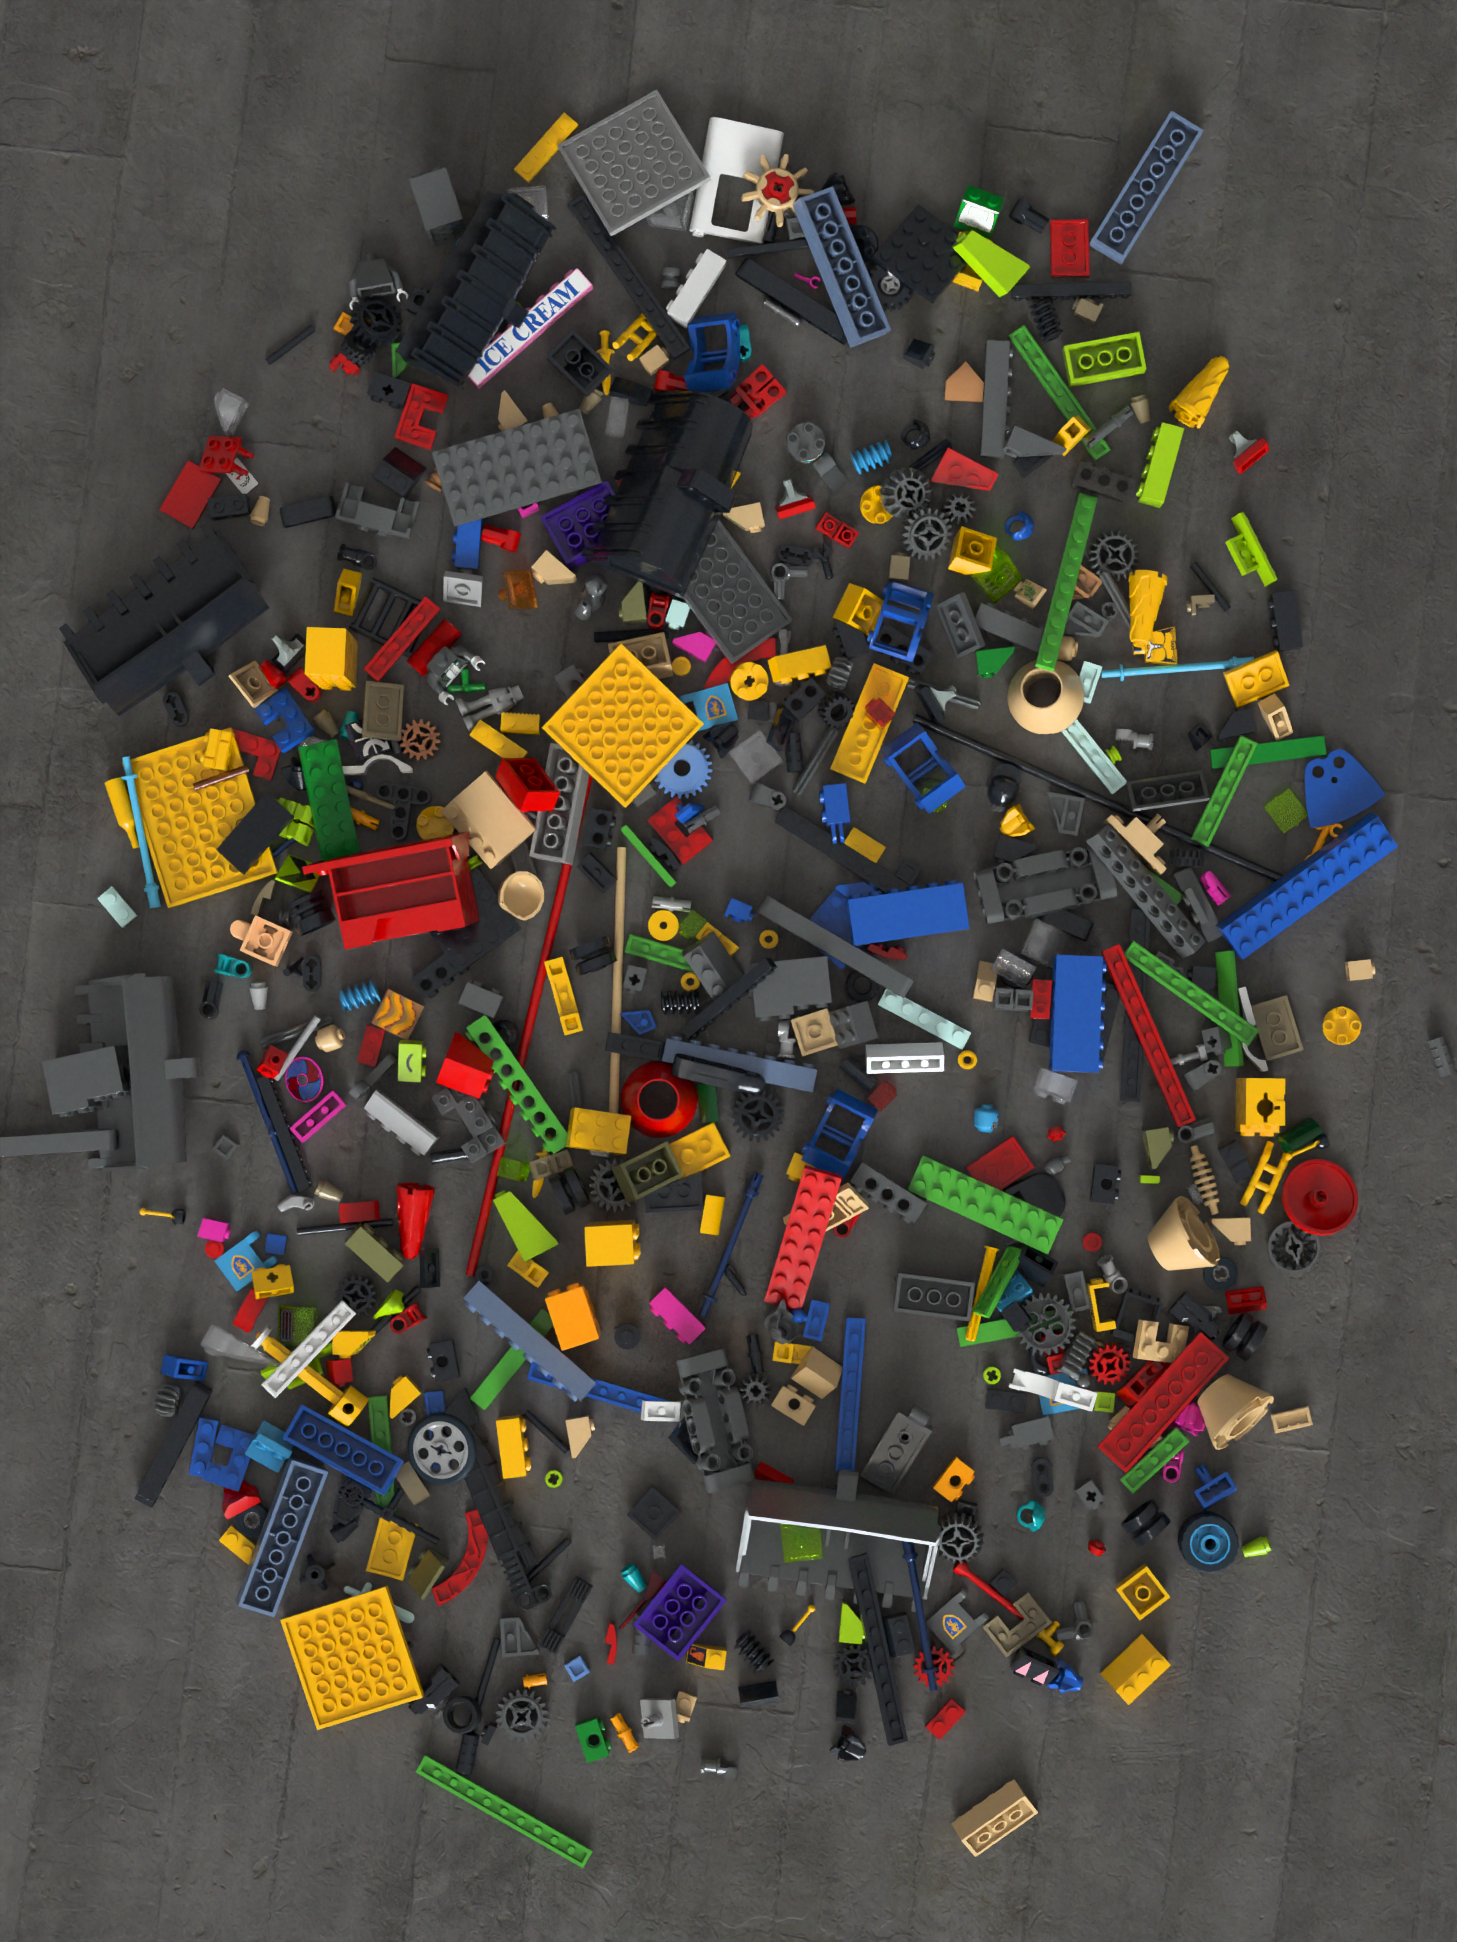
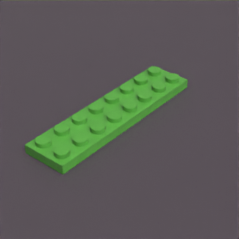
M925 1155L922 1156L908 1188V1191L1046 1254H1049L1064 1220L1062 1217Z

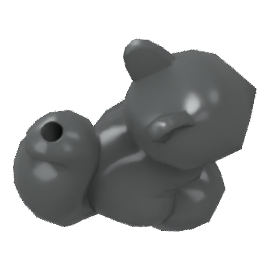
M603 574L590 575L585 582L582 592L579 593V603L574 608V613L580 620L590 619L591 613L598 610L606 600L604 592L608 582Z

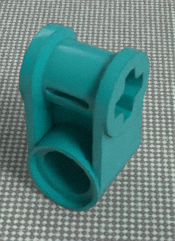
M742 324L739 329L740 349H744L746 356H742L740 353V362L745 363L751 359L752 348L747 324Z
M218 953L217 967L213 972L240 978H247L252 974L253 968L249 962ZM241 964H245L247 970L241 975L238 968Z

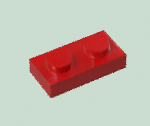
M369 1025L366 1026L357 1060L358 1063L373 1067L377 1066L386 1030Z
M950 1698L925 1727L940 1740L966 1711L955 1700Z

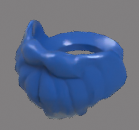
M1022 511L1018 512L1019 515L1009 518L1005 524L1006 533L1016 541L1030 537L1034 531V522L1031 516ZM1022 521L1025 523L1020 531L1015 533L1010 531V526L1013 522Z

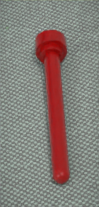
M963 1560L962 1564L958 1561L952 1569L953 1572L957 1575H965L1020 1620L1024 1619L1013 1603L973 1573L966 1561Z

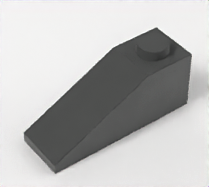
M1017 426L1010 428L1002 450L1007 451V455L1017 458V456L1061 455L1067 449Z

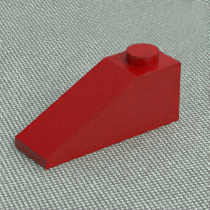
M1148 1360L1117 1390L1116 1394L1128 1407L1133 1405L1143 1397L1171 1363Z

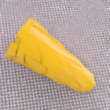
M1225 357L1212 358L1205 368L1169 404L1170 412L1174 409L1176 411L1174 417L1183 424L1192 428L1196 424L1197 428H1200L1219 387L1229 371V361Z
M1135 570V574L1133 575L1131 571L1128 578L1131 616L1130 640L1136 647H1145V644H1148L1149 639L1152 637L1165 586H1167V576L1162 573V578H1160L1157 571Z

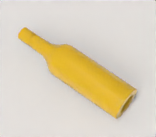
M121 777L111 779L104 784L117 822L127 832L132 848H139L131 801L124 780Z

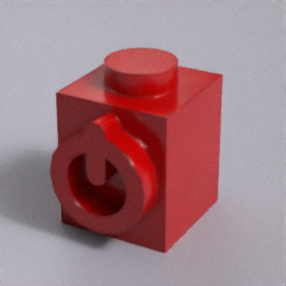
M270 1045L264 1051L256 1070L261 1072L263 1076L273 1079L280 1073L288 1053Z

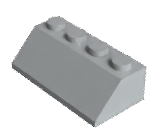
M376 1090L364 1107L367 1110L365 1114L372 1120L377 1118L381 1121L382 1124L380 1126L388 1132L392 1130L396 1133L397 1136L395 1138L403 1144L406 1142L412 1146L411 1150L418 1156L421 1154L425 1156L440 1138L381 1090Z

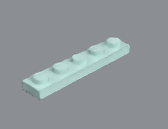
M1077 719L1068 728L1061 731L1111 794H1114L1126 784L1125 778Z
M885 989L877 1004L963 1050L971 1032L907 998L898 996L888 989Z

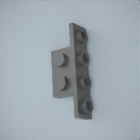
M1187 867L1173 874L1183 894L1181 896L1186 907H1190L1192 911L1190 913L1191 918L1195 924L1198 923L1207 943L1223 936L1216 927L1219 921L1192 868Z

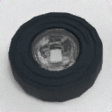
M1220 1256L1217 1265L1204 1267L1203 1277L1209 1287L1214 1290L1223 1291L1228 1290L1235 1284L1238 1271L1233 1261L1227 1257ZM1223 1268L1225 1270L1223 1272L1226 1274L1218 1279L1216 1277L1218 1275L1215 1274L1216 1270L1220 1271Z
M258 1503L237 1514L235 1523L238 1530L248 1537L259 1536L268 1511L262 1504ZM253 1515H255L257 1517L255 1520L258 1519V1522H254L251 1525L249 1523L250 1520H248V1516L252 1517Z

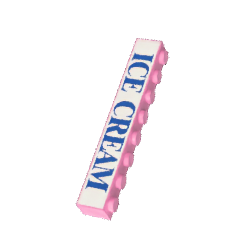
M578 268L574 271L572 269L564 275L565 279L562 282L553 284L546 296L544 294L535 301L536 304L532 308H526L529 313L520 329L508 324L505 332H499L493 337V342L487 346L482 354V358L480 357L478 360L479 363L475 365L468 377L478 389L593 289V285Z

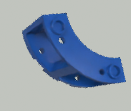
M731 312L693 318L687 325L691 350L694 351V358L690 360L684 375L688 391L705 392L731 388L737 379L740 362V321L736 317V313ZM725 324L727 349L706 352L704 327ZM725 362L720 370L705 371V364Z
M890 580L889 585L885 584L882 592L885 599L875 630H870L867 639L870 642L869 649L913 662L922 635L919 628H924L934 593ZM891 600L921 610L920 615L888 605V602ZM884 616L916 626L908 651L876 641Z
M916 723L883 747L881 752L884 755L882 759L888 767L892 766L916 798L914 802L920 810L924 808L929 814L966 786L958 773L939 754L937 747L926 731ZM917 740H920L932 757L905 775L894 757ZM939 766L948 778L922 796L913 784Z
M837 1089L834 1095H829L825 1103L828 1107L810 1143L806 1141L801 1151L804 1153L801 1160L818 1169L842 1175L841 1181H843L878 1109ZM835 1103L865 1118L855 1138L826 1124ZM820 1133L849 1147L844 1161L814 1146Z

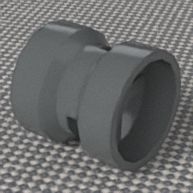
M673 267L662 268L664 278L661 282V288L665 290H678L680 286L678 278L681 276V269Z

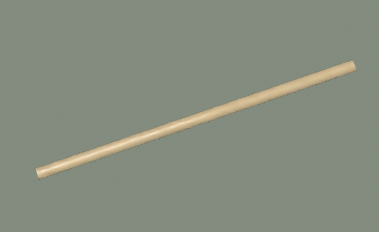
M617 847L614 953L617 961L613 963L611 1032L621 1034L626 847ZM611 1052L609 1113L618 1114L620 1054Z

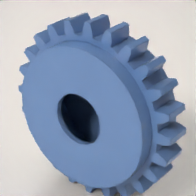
M691 739L657 774L658 778L654 781L655 783H661L658 787L659 789L665 788L664 794L670 791L672 798L675 794H678L679 799H681L682 795L689 799L690 793L695 797V791L702 792V785L708 786L705 780H711L708 773H712L713 770L708 769V766L712 765V762H707L710 755L703 754L706 749L700 750V743L695 746ZM685 761L690 765V772L686 776H678L674 772V766L677 762Z

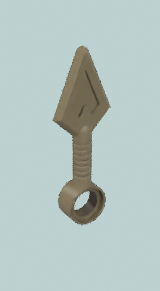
M346 785L348 794L392 810L395 809L394 805Z

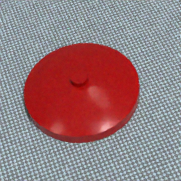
M1312 1159L1300 1163L1287 1175L1282 1187V1203L1286 1214L1297 1227L1313 1235L1325 1236L1339 1232L1352 1221L1358 1207V1193L1354 1181L1342 1167L1328 1160Z

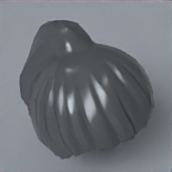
M784 1299L780 1300L779 1305L775 1309L769 1311L764 1320V1326L771 1338L780 1344L792 1342L796 1337L799 1326L798 1322L792 1321L793 1315L787 1310Z

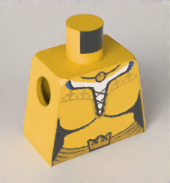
M1175 627L1152 632V637L1149 639V643L1145 644V647H1136L1133 643V655L1144 654L1145 663L1176 665L1178 662Z

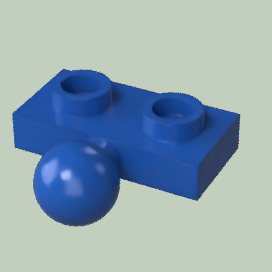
M811 1299L808 1314H805L804 1310L799 1308L792 1310V1321L798 1323L806 1322L803 1337L822 1341L830 1303Z

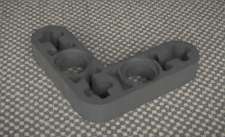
M392 1052L388 1054L349 1093L355 1099H361L395 1064L398 1058Z

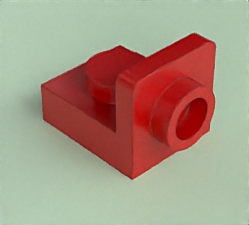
M342 353L339 356L336 354L329 362L331 364L329 368L333 372L341 364V369L348 375L352 373L357 376L361 371L350 360L348 361Z

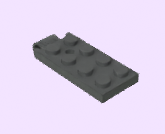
M915 1404L910 1409L908 1415L903 1414V1410L899 1408L860 1472L862 1478L892 1495L933 1430L932 1426H929V1428L925 1426L931 1414ZM902 1434H907L909 1438L904 1440L901 1436Z

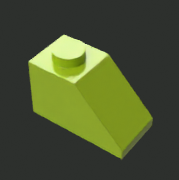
M842 1601L838 1640L843 1643L862 1644V1639H865L861 1619L846 1601Z

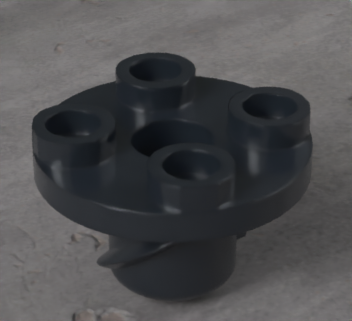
M865 225L851 227V232L863 262L871 261L873 255L878 250V238L875 232Z

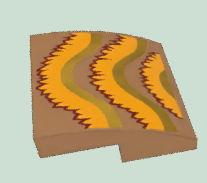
M387 988L371 1023L402 1039L408 1040L424 1006Z

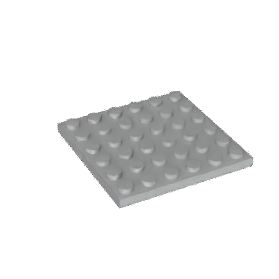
M657 90L557 145L610 236L617 234L711 181L710 175Z

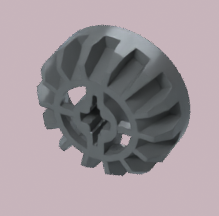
M900 467L892 470L885 476L880 486V501L883 508L893 517L906 520V517L912 519V511L918 514V508L924 511L925 507L932 502L930 497L933 489L930 487L929 478L925 477L922 471L910 467ZM906 481H915L919 486L915 488L912 485H908ZM919 489L922 490L920 502L917 500ZM900 502H906L911 507H905Z
M1291 1220L1282 1222L1272 1229L1267 1239V1254L1271 1262L1283 1271L1289 1273L1306 1271L1314 1265L1319 1257L1320 1241L1318 1235L1301 1230ZM1294 1233L1300 1235L1304 1242L1296 1239ZM1285 1235L1286 1240L1283 1243V1247L1278 1248L1280 1239ZM1291 1242L1297 1244V1247L1294 1248V1252L1293 1250L1289 1249V1246H1291ZM1303 1245H1305L1304 1252H1303V1254L1300 1256V1253L1302 1252V1249H1303ZM1284 1250L1287 1254H1290L1291 1259H1286L1279 1251Z

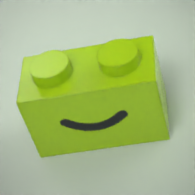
M400 1040L398 1081L421 1082L422 1078L426 1077V1065H423V1058L427 1056V1047L424 1046V1041Z

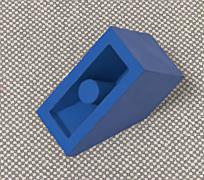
M860 882L837 885L835 888L847 899H850L849 895L862 894V897L869 896L868 892L878 890L871 882L868 884Z
M164 1354L160 1373L174 1378L205 1381L208 1362L184 1356Z

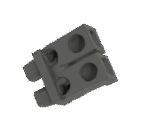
M996 988L993 1009L1025 1012L1032 1010L1033 991L1018 989L1014 991V989Z

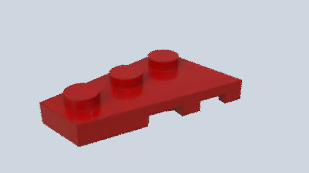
M948 447L930 482L990 491L999 473Z

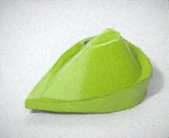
M395 1288L384 1300L372 1319L375 1320L381 1316L401 1313L405 1309L402 1301L404 1293Z

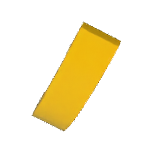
M563 956L544 961L564 1035L583 1031Z

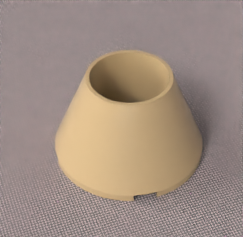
M1036 660L1031 661L1021 667L1010 682L1007 694L1010 712L1016 722L1030 732L1036 734L1061 732L1077 719L1084 703L1082 682L1077 673L1064 662L1057 660L1053 672L1035 667ZM1042 678L1054 679L1061 684V693L1055 703L1041 708L1027 702V692L1035 681Z
M1179 1196L1172 1202L1149 1232V1246L1160 1265L1168 1271L1213 1267L1220 1260L1215 1237L1208 1223L1203 1224L1198 1214H1200V1211L1184 1196Z
M1229 1374L1213 1382L1199 1397L1198 1405L1214 1448L1217 1450L1229 1446L1227 1442L1233 1438L1237 1441L1266 1414L1268 1411L1266 1406L1269 1402L1270 1404L1273 1403L1274 1397L1270 1393Z

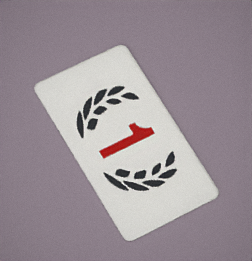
M238 458L234 460L236 465L247 470ZM233 471L231 474L226 473L242 494H247L258 485V482L250 472L248 476L244 474L240 476Z

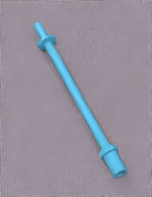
M1232 656L1228 661L1126 669L1123 668L1122 664H1119V669L1101 670V678L1120 677V681H1123L1124 676L1225 668L1233 669L1254 660V657L1237 658Z
M130 756L123 757L126 776L121 777V779L127 780L147 882L144 892H147L149 909L161 907L158 893L160 888L153 878L134 781L138 774L133 775Z

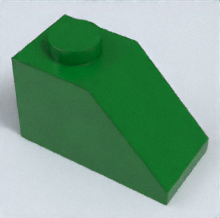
M1014 647L976 651L977 675H982V678L994 677V674H997L1015 651Z

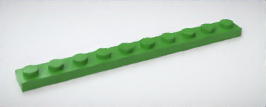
M1083 493L1078 495L1035 667L1054 672L1097 497Z
M425 1754L416 1770V1773L581 1868H584L593 1852L592 1849L427 1754Z

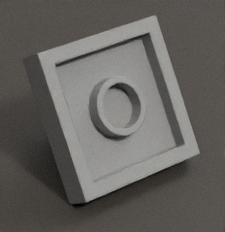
M462 568L461 573L445 571L443 602L481 607L483 576L472 575L473 571L469 568Z
M640 1699L641 1726L644 1738H679L675 1699Z

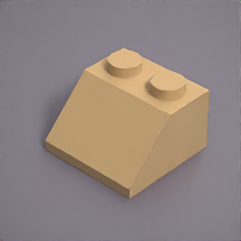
M547 550L531 567L533 577L541 584L543 582L547 585L567 584L577 581L576 575Z

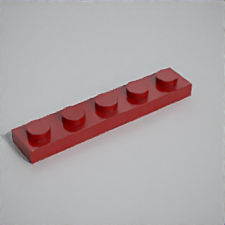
M425 596L365 666L364 670L379 682L441 609Z

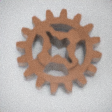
M420 719L419 724L413 720L412 726L406 724L408 729L401 730L404 736H401V740L404 743L400 744V747L406 748L403 753H410V759L416 756L417 761H420L421 757L428 760L427 755L430 754L434 757L433 750L439 751L436 744L441 743L440 740H437L440 733L434 732L437 729L436 726L430 728L431 722L428 721L425 725L423 719ZM420 728H425L429 730L430 733L425 734L421 732ZM413 730L414 734L412 738L408 739V735ZM417 736L425 738V740L422 741V745H420L418 742L415 743V741L418 740ZM433 740L431 747L427 750L428 743ZM410 747L419 748L420 753L412 751Z

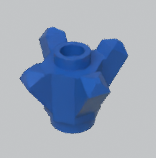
M1062 1659L1057 1660L1056 1665L1060 1671L1047 1686L1049 1688H1058L1061 1694L1068 1691H1079L1083 1685V1677L1076 1673Z

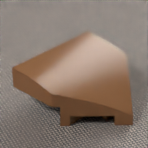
M967 361L963 362L946 379L944 400L983 402L984 381Z
M1082 564L1072 600L1092 597L1102 584L1101 578Z

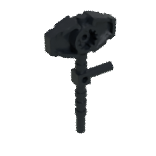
M351 1477L344 1482V1485L338 1491L339 1495L336 1496L333 1519L344 1525L354 1520L364 1511L363 1508L365 1507L368 1510H372L373 1513L379 1514V1517L389 1523L392 1521L399 1527H403L408 1532H412L416 1536H420L435 1545L440 1540V1538L423 1530L422 1527H418L414 1523L408 1522L407 1519L395 1515L394 1510L405 1492L399 1487L388 1507L384 1508L368 1500L371 1498L372 1489Z

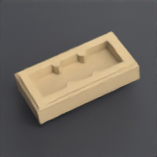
M1309 1406L1270 1414L1275 1434L1313 1425Z

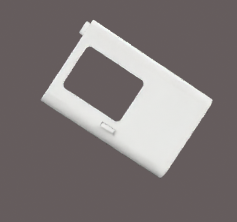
M718 117L710 118L702 164L710 175L711 181L700 186L696 191L689 229L693 236L704 237V235L710 234L757 245L764 244L762 239L770 211L766 210L763 217L756 221L754 219L756 212L761 207L757 199H753L748 231L746 232L714 226L711 223L720 174L743 178L745 171H749L757 176H761L764 173L759 163V158L762 155L767 158L771 168H778L784 137L783 132Z

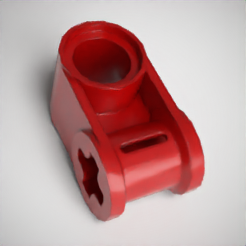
M652 591L647 616V623L651 629H661L663 627L671 595H659ZM653 616L661 618L659 624H653L650 620Z
M301 667L286 679L308 702L316 703L321 699V690L305 675V671ZM308 691H314L315 696L312 697Z
M416 1302L391 1320L390 1329L396 1334L403 1333L412 1326L414 1327L427 1319V1316L423 1315L418 1307L419 1303ZM397 1319L404 1322V1327L401 1330L394 1328L393 1324Z

